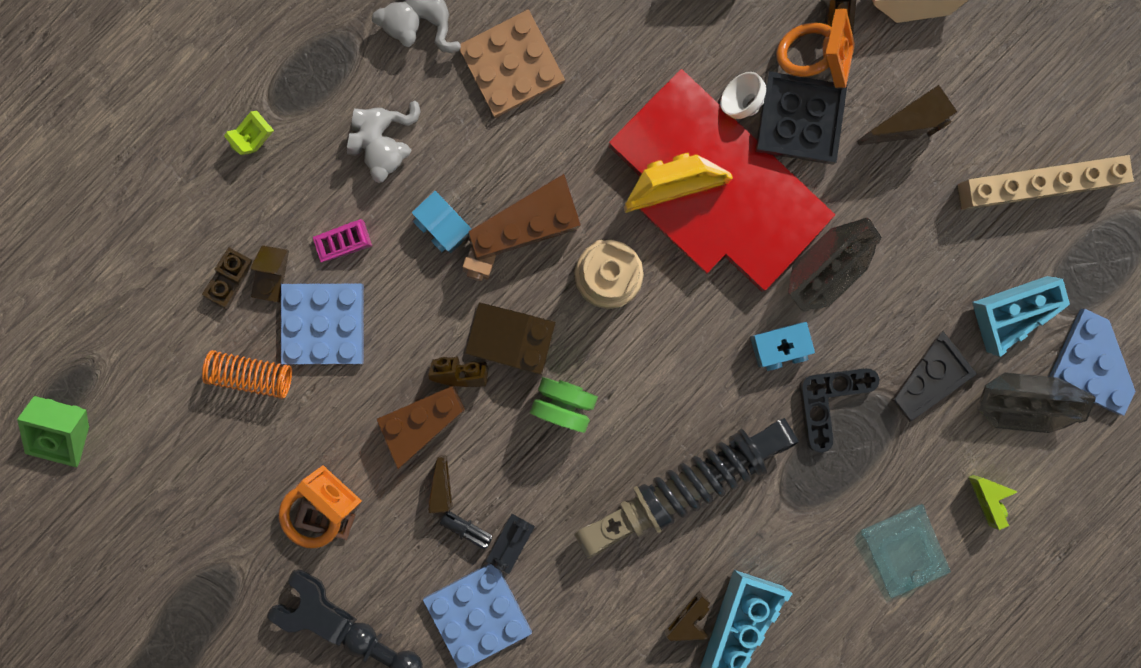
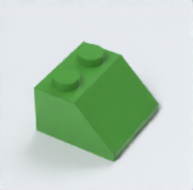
M34 396L17 419L25 454L77 467L80 463L89 430L87 411L78 406H70L52 399Z

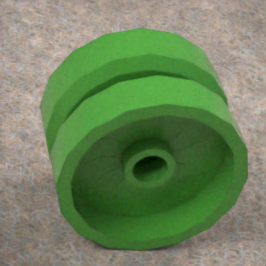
M542 377L538 391L542 395L552 398V401L535 399L530 414L560 426L585 433L590 419L587 415L575 411L576 407L587 411L593 410L598 396L582 390L583 388L559 380L558 382Z

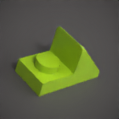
M975 475L968 477L989 526L998 530L1008 527L1009 524L1006 519L1008 512L999 500L1016 494L1017 491Z

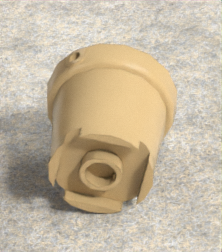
M597 240L587 247L578 258L574 272L576 287L582 297L592 305L605 309L619 308L632 301L640 291L644 278L642 262L636 252L625 243L615 240Z

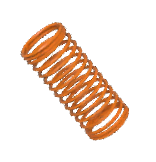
M211 350L206 355L202 368V381L204 384L225 386L227 389L231 387L233 390L237 388L239 391L261 393L263 396L267 394L269 397L273 395L279 399L286 397L292 379V368L290 365L285 364L282 367L280 363L275 365L274 362L271 364L268 361L264 363L263 360L258 362L257 359H254L252 361L250 357L246 360L244 356L240 359L239 355L235 357L233 354L228 356L227 353L222 355L221 352L217 353L216 350ZM213 355L214 361L212 365V371L208 379L209 362ZM225 355H226V363H225V367H224V372H223V375H222V377H221V379H220V371H221V367H222V362H223V359H224V357H225ZM231 356H232L231 369H230L229 376H228V378H227V380H226V372H227V368H228V363H229V360H230V358H231ZM238 357L237 370L235 377L232 381L233 368L235 361ZM244 359L242 375L238 382L240 365L242 360ZM250 361L248 375L244 383L245 370ZM254 363H256L254 376L250 384L252 368ZM261 364L260 377L256 385L257 373ZM267 365V373L264 384L262 386L263 374L265 367ZM273 366V374L268 387L270 371ZM279 367L278 379L274 388L275 377ZM272 386V393L269 394V390Z

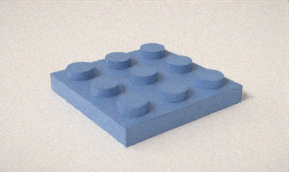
M281 284V364H364V284Z
M491 564L477 569L423 599L458 668H468L532 634V630L501 571Z

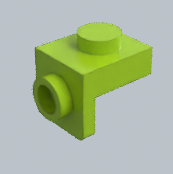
M251 111L236 130L227 131L224 137L234 151L240 155L257 152L274 130L258 111Z

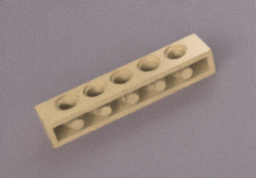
M1130 155L969 179L958 184L961 208L962 210L1118 187L1134 182Z

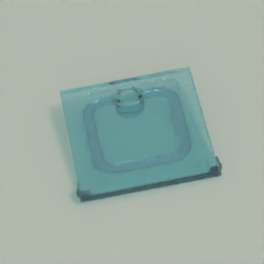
M919 504L860 530L861 535L866 539L890 598L918 586H923L927 582L951 572L923 504ZM917 569H918V570H921V571H916V572L913 573V575H911V573H912L914 570H917Z

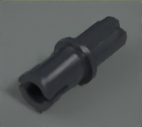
M450 510L446 511V515L442 517L439 525L460 536L459 539L465 538L482 549H486L489 546L492 535L473 525L472 520L466 521Z

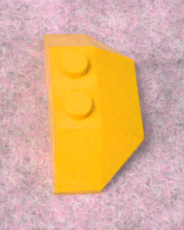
M684 153L673 157V162L663 164V161H656L648 164V169L643 171L624 206V211L627 213L728 184L733 178L731 173L699 155L689 157V153Z

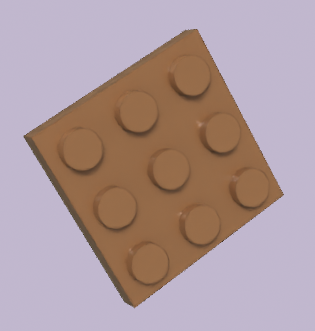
M529 9L461 43L460 52L494 118L565 83V78Z

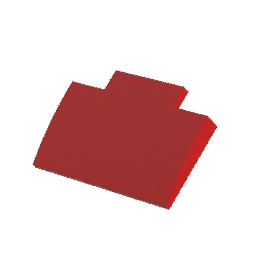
M681 69L613 137L608 147L639 176L642 175L645 169H648V164L656 161H663V164L673 162V157L684 153H689V157L699 155L731 173L733 179L728 184L638 210L706 274L724 256L751 283L763 292L797 258L836 214L772 154L755 152L757 140L734 118L723 112L721 106Z

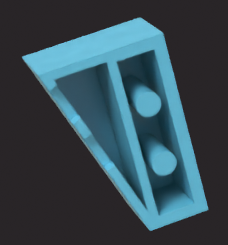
M1050 276L972 302L986 352L999 357L1005 354L1006 350L1017 341L1025 339L1028 336L1027 334L1037 326L1045 324L1070 305L1063 279Z

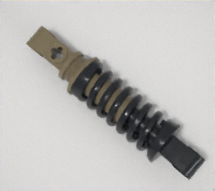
M785 418L776 421L752 437H749L741 428L737 433L729 437L730 448L725 443L719 442L716 444L717 455L711 449H706L703 452L704 461L698 456H694L691 458L692 467L685 463L678 465V475L673 470L666 471V482L660 477H655L653 484L650 486L643 484L639 487H634L635 497L629 500V502H621V509L596 523L580 529L574 535L586 558L589 559L633 533L639 537L643 535L644 530L646 531L651 527L658 533H661L666 526L674 524V513H677L681 518H685L688 515L687 506H690L694 511L700 509L699 499L702 498L707 504L713 502L711 493L716 492L720 497L725 496L726 491L722 484L726 481L732 490H736L738 482L735 475L739 474L745 483L751 481L747 469H749L751 475L754 473L758 476L766 475L767 470L764 461L798 444L799 440ZM613 521L617 524H622L619 527L620 532L618 534H615L613 531L609 532V529L612 528L610 523Z

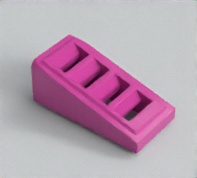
M362 219L313 237L321 263L372 247L365 222ZM353 230L357 231L360 240L358 243H355L352 234ZM342 234H347L350 246H345ZM337 236L341 248L337 251L332 239ZM326 239L331 251L329 254H326L322 243Z

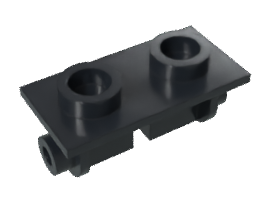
M511 513L486 562L510 574L535 526Z

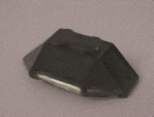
M864 218L831 228L793 264L788 294L801 311L806 312L810 309L829 307L868 270L875 254L876 245L880 243L882 238L869 218Z
M1005 372L984 386L977 408L995 428L1051 433L1069 427L1076 422L1082 423L1087 421L1096 398L1094 395L1058 377Z

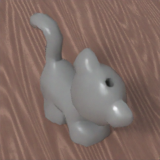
M403 0L404 2L391 3L372 14V22L381 26L387 34L398 39L404 46L410 47L414 44L416 32L419 28V19L422 18L437 26L434 43L440 51L454 53L461 49V44L458 41L446 42L445 40L448 32L449 11L444 0Z
M412 101L409 104V115H404L397 111H388L383 108L354 109L351 127L353 131L358 133L349 134L347 154L356 156L361 152L362 148L365 149L364 162L369 167L371 177L375 182H384L388 174L394 172L400 166L402 160L410 155L412 150L407 144L396 142L389 137H382V133L392 121L406 126L417 122L421 112L418 102Z

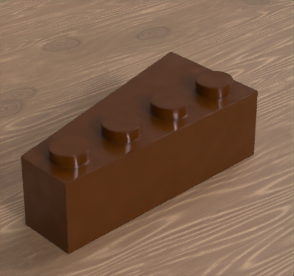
M565 175L559 176L468 231V238L475 259L479 261L578 230L581 224Z

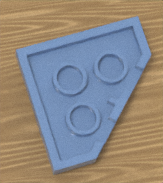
M1080 309L1047 381L1118 415H1125L1135 394V389L1111 323L1108 319L1087 309Z

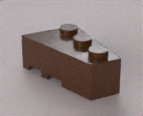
M451 386L377 418V422L398 469L465 411L455 386Z

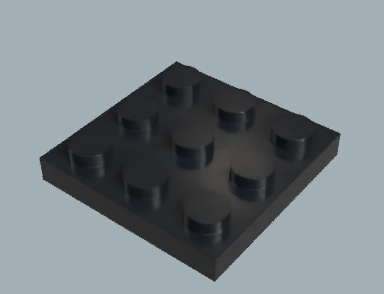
M769 71L766 75V94L761 110L755 152L831 165L836 164L847 85L846 88H835L834 82Z

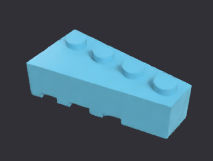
M733 570L700 668H746L751 661L752 653L757 646L761 645L765 638L764 634L771 623H775L780 615L779 610L785 601L788 602L793 593L782 585Z

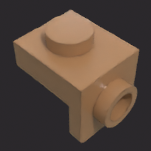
M471 247L463 265V272L467 273V277L477 281H482V279L489 280L496 255L478 261L475 259Z

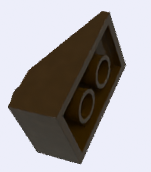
M937 85L857 140V143L859 145L913 139L919 138L925 133L930 137L952 123L949 117L957 113V110L940 85Z
M479 302L465 354L542 375L556 322Z

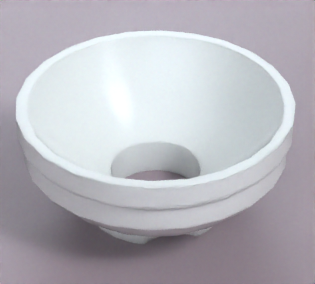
M745 72L735 77L722 94L721 108L723 112L734 119H742L756 114L760 106L764 104L766 85L762 78L754 72ZM752 98H755L753 102L748 107H746L748 102Z

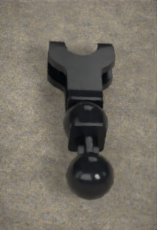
M293 570L288 579L289 585L300 595L301 602L299 608L293 609L277 604L271 607L267 613L268 619L284 631L298 632L302 629H308L337 646L343 643L344 649L349 655L364 657L363 662H366L371 656L389 668H423L422 660L415 652L407 650L397 653L380 643L379 641L383 634L380 633L377 636L375 630L369 624L356 623L357 619L327 599L326 589L322 581L303 570Z

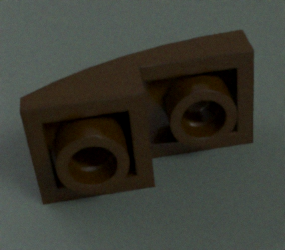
M228 247L214 268L216 273L205 288L202 296L227 310L253 262L252 259Z
M458 356L440 357L432 359L428 377L429 380L450 386L486 387L489 370L487 362H470L460 365Z

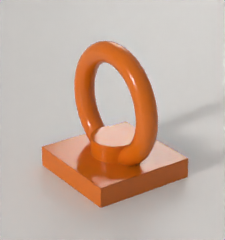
M835 9L832 27L823 23H806L790 30L782 38L777 48V61L780 67L786 73L798 77L814 76L830 67L835 88H846L855 46L847 9ZM813 33L825 36L823 59L808 66H798L789 61L787 56L788 48L797 38Z
M322 465L304 478L295 489L291 490L283 498L279 508V522L285 535L295 544L305 548H319L327 545L336 537L341 521L356 509L362 500ZM306 497L319 512L330 519L329 528L324 534L319 537H307L300 534L293 527L290 520V509L297 499Z

